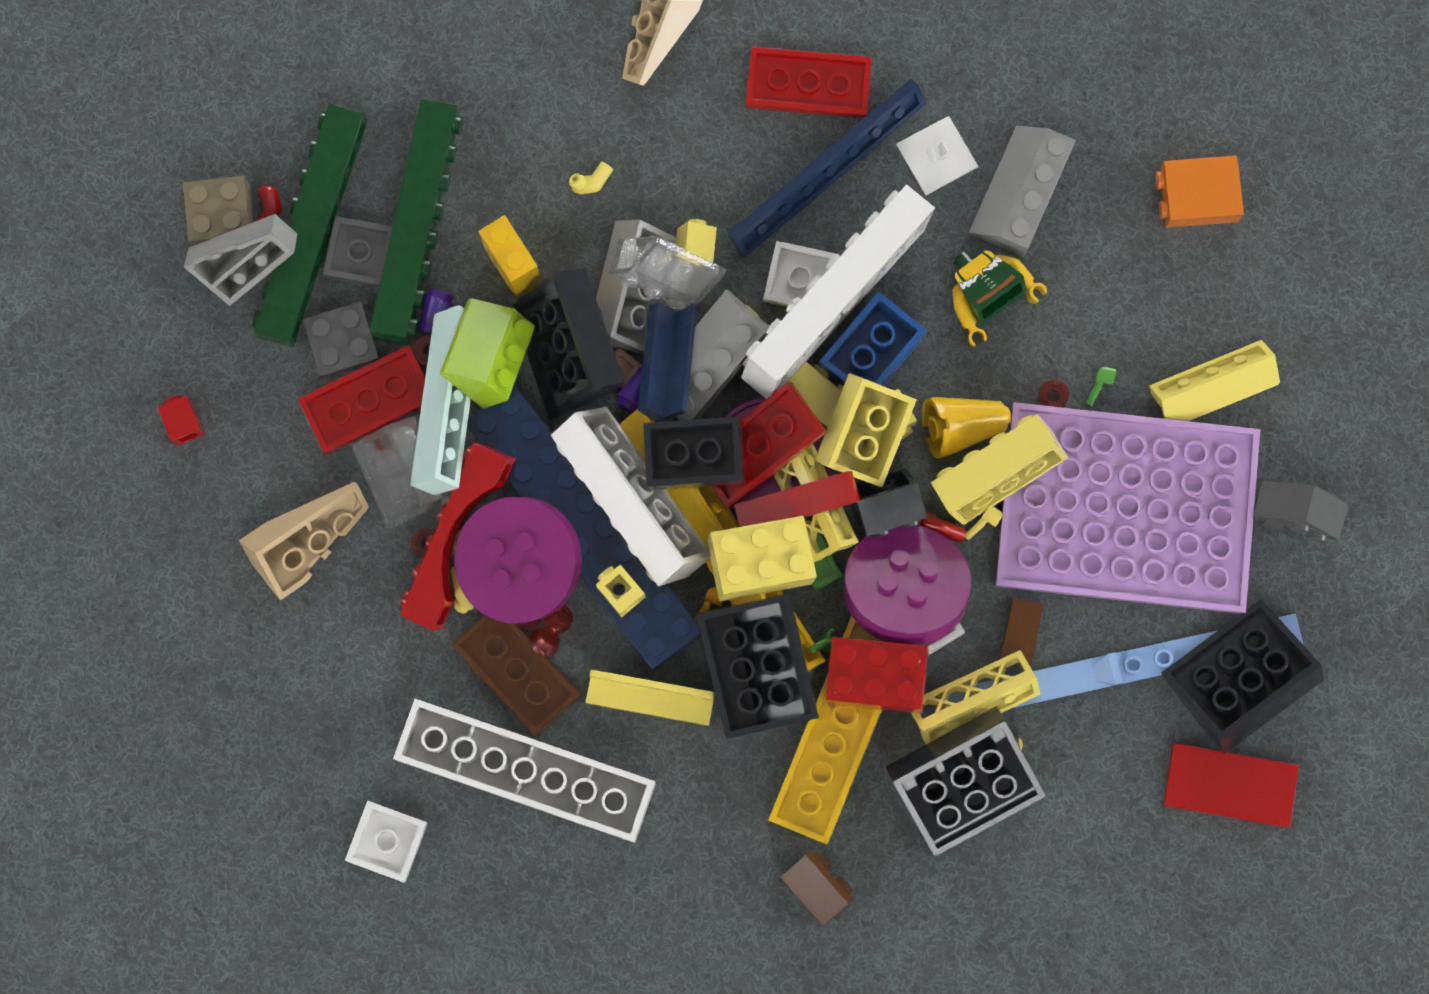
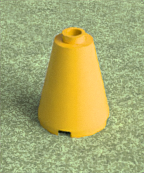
M946 397L929 398L923 402L921 420L922 427L928 426L931 436L924 437L926 445L934 458L948 457L1005 432L1008 424L1011 423L1010 410L1001 401Z

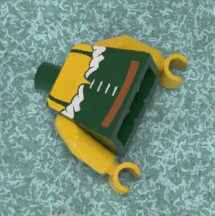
M965 251L960 253L954 260V265L959 269L954 274L956 285L952 289L954 310L963 328H967L969 331L967 341L972 347H976L972 341L973 333H979L984 342L987 339L985 331L976 327L975 324L977 322L982 326L1023 294L1026 295V299L1030 303H1038L1039 300L1034 296L1033 289L1039 290L1043 296L1047 293L1046 286L1042 283H1034V277L1017 258L1000 254L996 256L990 251H984L974 259Z

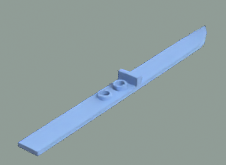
M1296 613L1278 617L1303 644ZM1217 631L1033 671L1037 677L1041 695L1013 708L1162 675L1161 672ZM994 680L977 683L976 688L986 690L992 687ZM956 691L949 695L947 701L958 703L964 700L966 693Z

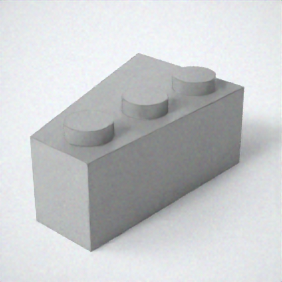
M274 214L189 247L184 268L231 306L294 253L297 233Z

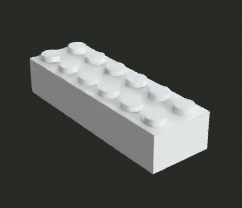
M607 407L575 412L551 435L556 442L558 451L573 466L575 475L586 484L592 493L593 500L603 508L610 518L613 528L621 533L628 543L630 552L638 557L646 568L647 576L653 582H656L658 586L689 577L710 558L707 545L666 489L651 490L647 487L645 459Z

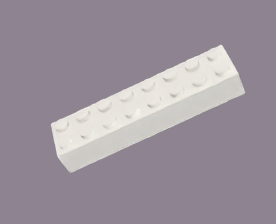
M907 184L900 192L894 190L884 202L885 207L880 214L875 211L864 224L866 228L861 235L856 232L845 245L847 249L841 256L835 254L825 267L827 271L823 276L816 275L806 287V294L802 299L797 296L786 309L788 313L781 321L777 318L766 331L768 335L761 343L757 340L746 352L748 357L742 364L745 368L741 378L764 398L767 399L792 378L924 232L935 207Z
M414 699L393 757L398 762L636 843L656 785L655 781L418 699Z

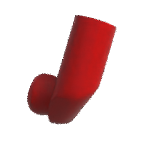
M264 185L260 187L257 195L258 198H261L264 211L256 221L274 214L279 216L282 212L279 192L273 186Z
M927 512V518L921 520V527L936 531L947 539L961 543L966 536L965 528L938 519L936 514L932 512Z

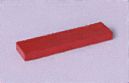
M847 471L734 504L739 526L743 527L798 516L806 518L858 503L860 498L853 472Z

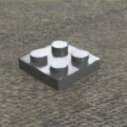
M335 216L323 276L330 279L379 287L392 226Z
M361 301L303 319L321 379L379 360Z

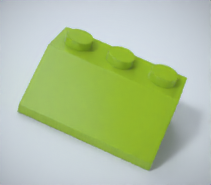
M473 298L468 299L439 374L483 409L508 401L535 326L514 308Z

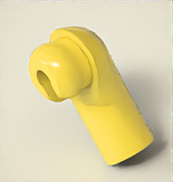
M600 162L592 175L573 174L569 179V185L572 191L580 195L596 193L601 190L613 172V168L604 162Z
M454 566L451 569L456 597L454 608L457 612L464 614L468 610H472L474 606L464 595L458 583Z

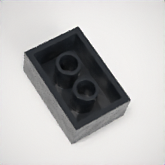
M739 417L643 423L646 484L651 490L746 484L743 428Z

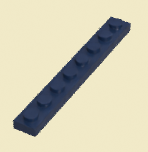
M910 79L897 89L895 93L731 230L728 235L736 250L744 258L925 106L926 102L918 84Z

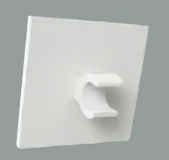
M949 116L896 144L925 195L978 168L976 161Z

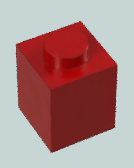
M172 396L164 401V405L157 407L170 441L176 446L205 435L193 402L187 396Z

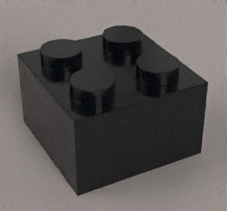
M906 468L888 473L883 487L866 481L856 483L860 502L852 504L856 521L867 536L881 537L888 534L890 529L902 526V528L918 525L920 520L927 518L918 482Z

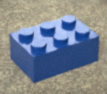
M878 291L819 361V366L828 373L829 378L837 385L844 386L850 373L884 386L924 339L927 330Z

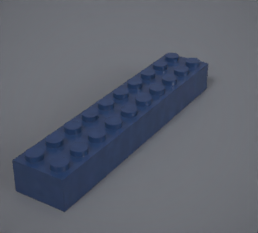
M515 385L512 388L508 401L484 408L468 419L467 428L478 443L486 444L516 458L507 481L519 497H532L545 501L561 511L570 521L581 546L582 568L580 577L653 673L701 637L698 624L667 584L658 586L656 582H653L647 576L646 568L638 557L630 552L626 540L620 532L613 528L610 518L603 508L593 500L592 493L586 484L575 475L571 463L558 451L556 442L551 437L552 433ZM621 565L645 593L646 597L622 618L596 587V584L600 582L597 577L610 566H613L615 569ZM616 585L613 589L614 594H624L625 587L623 585Z

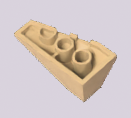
M642 0L640 14L634 15L631 25L636 27V37L628 44L622 79L644 86L695 17L704 0Z
M352 482L262 524L240 539L239 542L251 564L277 598L282 600L310 579L313 575L309 572L311 567L320 557L325 560L331 554V551L327 548L338 535L346 536L369 506L358 484Z

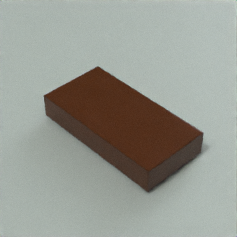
M1012 598L1000 659L1021 650L1028 664L1032 665L1044 604Z

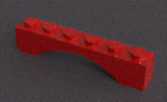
M473 443L472 447L469 446L462 460L464 466L460 475L459 488L450 491L452 494L448 504H444L439 511L437 518L440 521L436 531L432 532L427 539L425 545L427 552L423 561H420L414 569L413 578L415 580L411 590L408 589L402 597L401 606L403 608L400 616L432 631L443 629L454 603L450 583V561L457 533L466 517L476 505L490 494L504 487L516 458L483 443Z

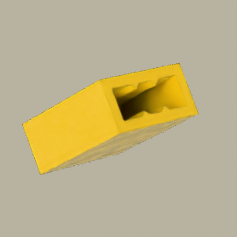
M505 215L478 231L486 253L516 300L529 293L542 282L537 264Z

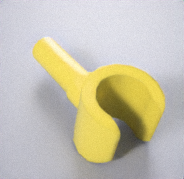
M995 507L988 508L978 522L966 532V539L969 541L987 522L996 527L1003 517V512Z

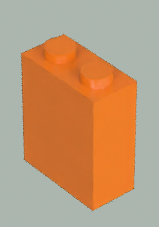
M1237 155L1164 161L1159 171H1156L1157 190L1162 189L1163 201H1159L1160 219H1165L1166 228L1239 222L1244 215Z

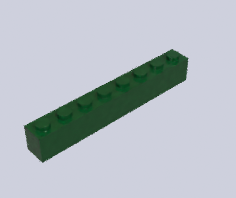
M424 99L420 101L370 326V333L373 339L410 345L411 336L416 337L419 319L415 317L417 308H422L424 303L425 290L422 289L424 278L428 279L430 276L432 261L428 260L430 249L435 250L438 240V232L434 230L436 221H441L444 213V203L441 202L443 191L448 192L451 175L447 173L449 163H454L456 158L457 146L453 145L455 134L460 135L463 125V117L459 116L457 105Z
M329 103L327 111L322 112L318 121L320 132L317 140L311 142L308 154L311 159L308 168H303L300 175L299 185L302 187L299 196H294L290 206L292 217L288 226L297 233L295 250L290 257L273 270L270 282L267 281L262 290L264 302L261 311L257 310L253 317L252 327L255 328V334L261 339L294 348L330 239L335 216L338 214L366 129L367 119L362 112Z

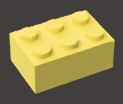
M849 373L815 461L842 473L852 471L855 478L883 487L917 399Z
M804 516L710 532L707 539L719 601L812 585L817 578Z

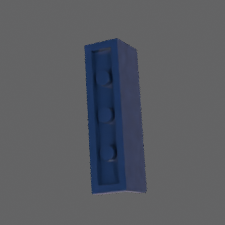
M660 302L649 306L638 411L656 422L668 421L687 411L697 308L692 305L678 312L672 311Z

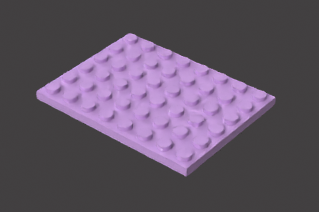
M1013 402L1010 431L1016 428V423L1022 418L1029 415L1033 417L1038 414L1050 427L1069 458L1003 500V517L1001 518L995 587L1236 614L1246 613L1260 429Z

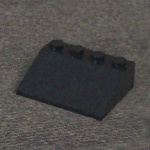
M585 267L553 272L511 307L535 326L526 353L549 420L556 419L601 398L624 383L622 369L618 365L614 354L612 340L605 328L602 311L598 307L593 293V286L588 278Z
M790 593L709 610L697 615L726 739L819 718Z
M1262 599L1246 609V613L1238 615L1161 672L1164 679L1203 731L1223 754L1234 748L1324 680L1322 664Z
M997 706L886 766L893 784L934 856L945 852L1046 797Z

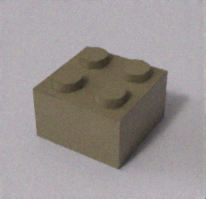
M244 175L183 183L188 242L191 246L254 222L250 184Z

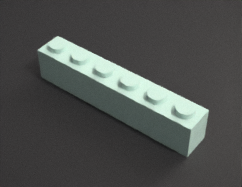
M459 305L434 314L410 486L432 495L459 488L471 399L439 374L464 311V308Z

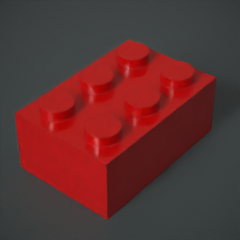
M832 637L826 692L827 703L831 705L923 714L929 653L928 646Z

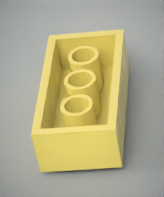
M1038 414L1033 417L1029 415L1022 418L1016 423V428L1007 434L1003 432L994 436L989 441L990 445L980 451H971L963 457L962 463L954 468L947 467L936 475L937 479L931 482L949 514L961 524L965 525L988 508L995 506L1069 458L1050 427Z

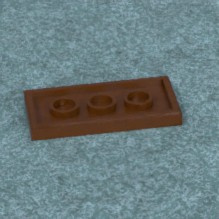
M483 615L451 644L534 737L539 735L581 697V694L517 623H505Z

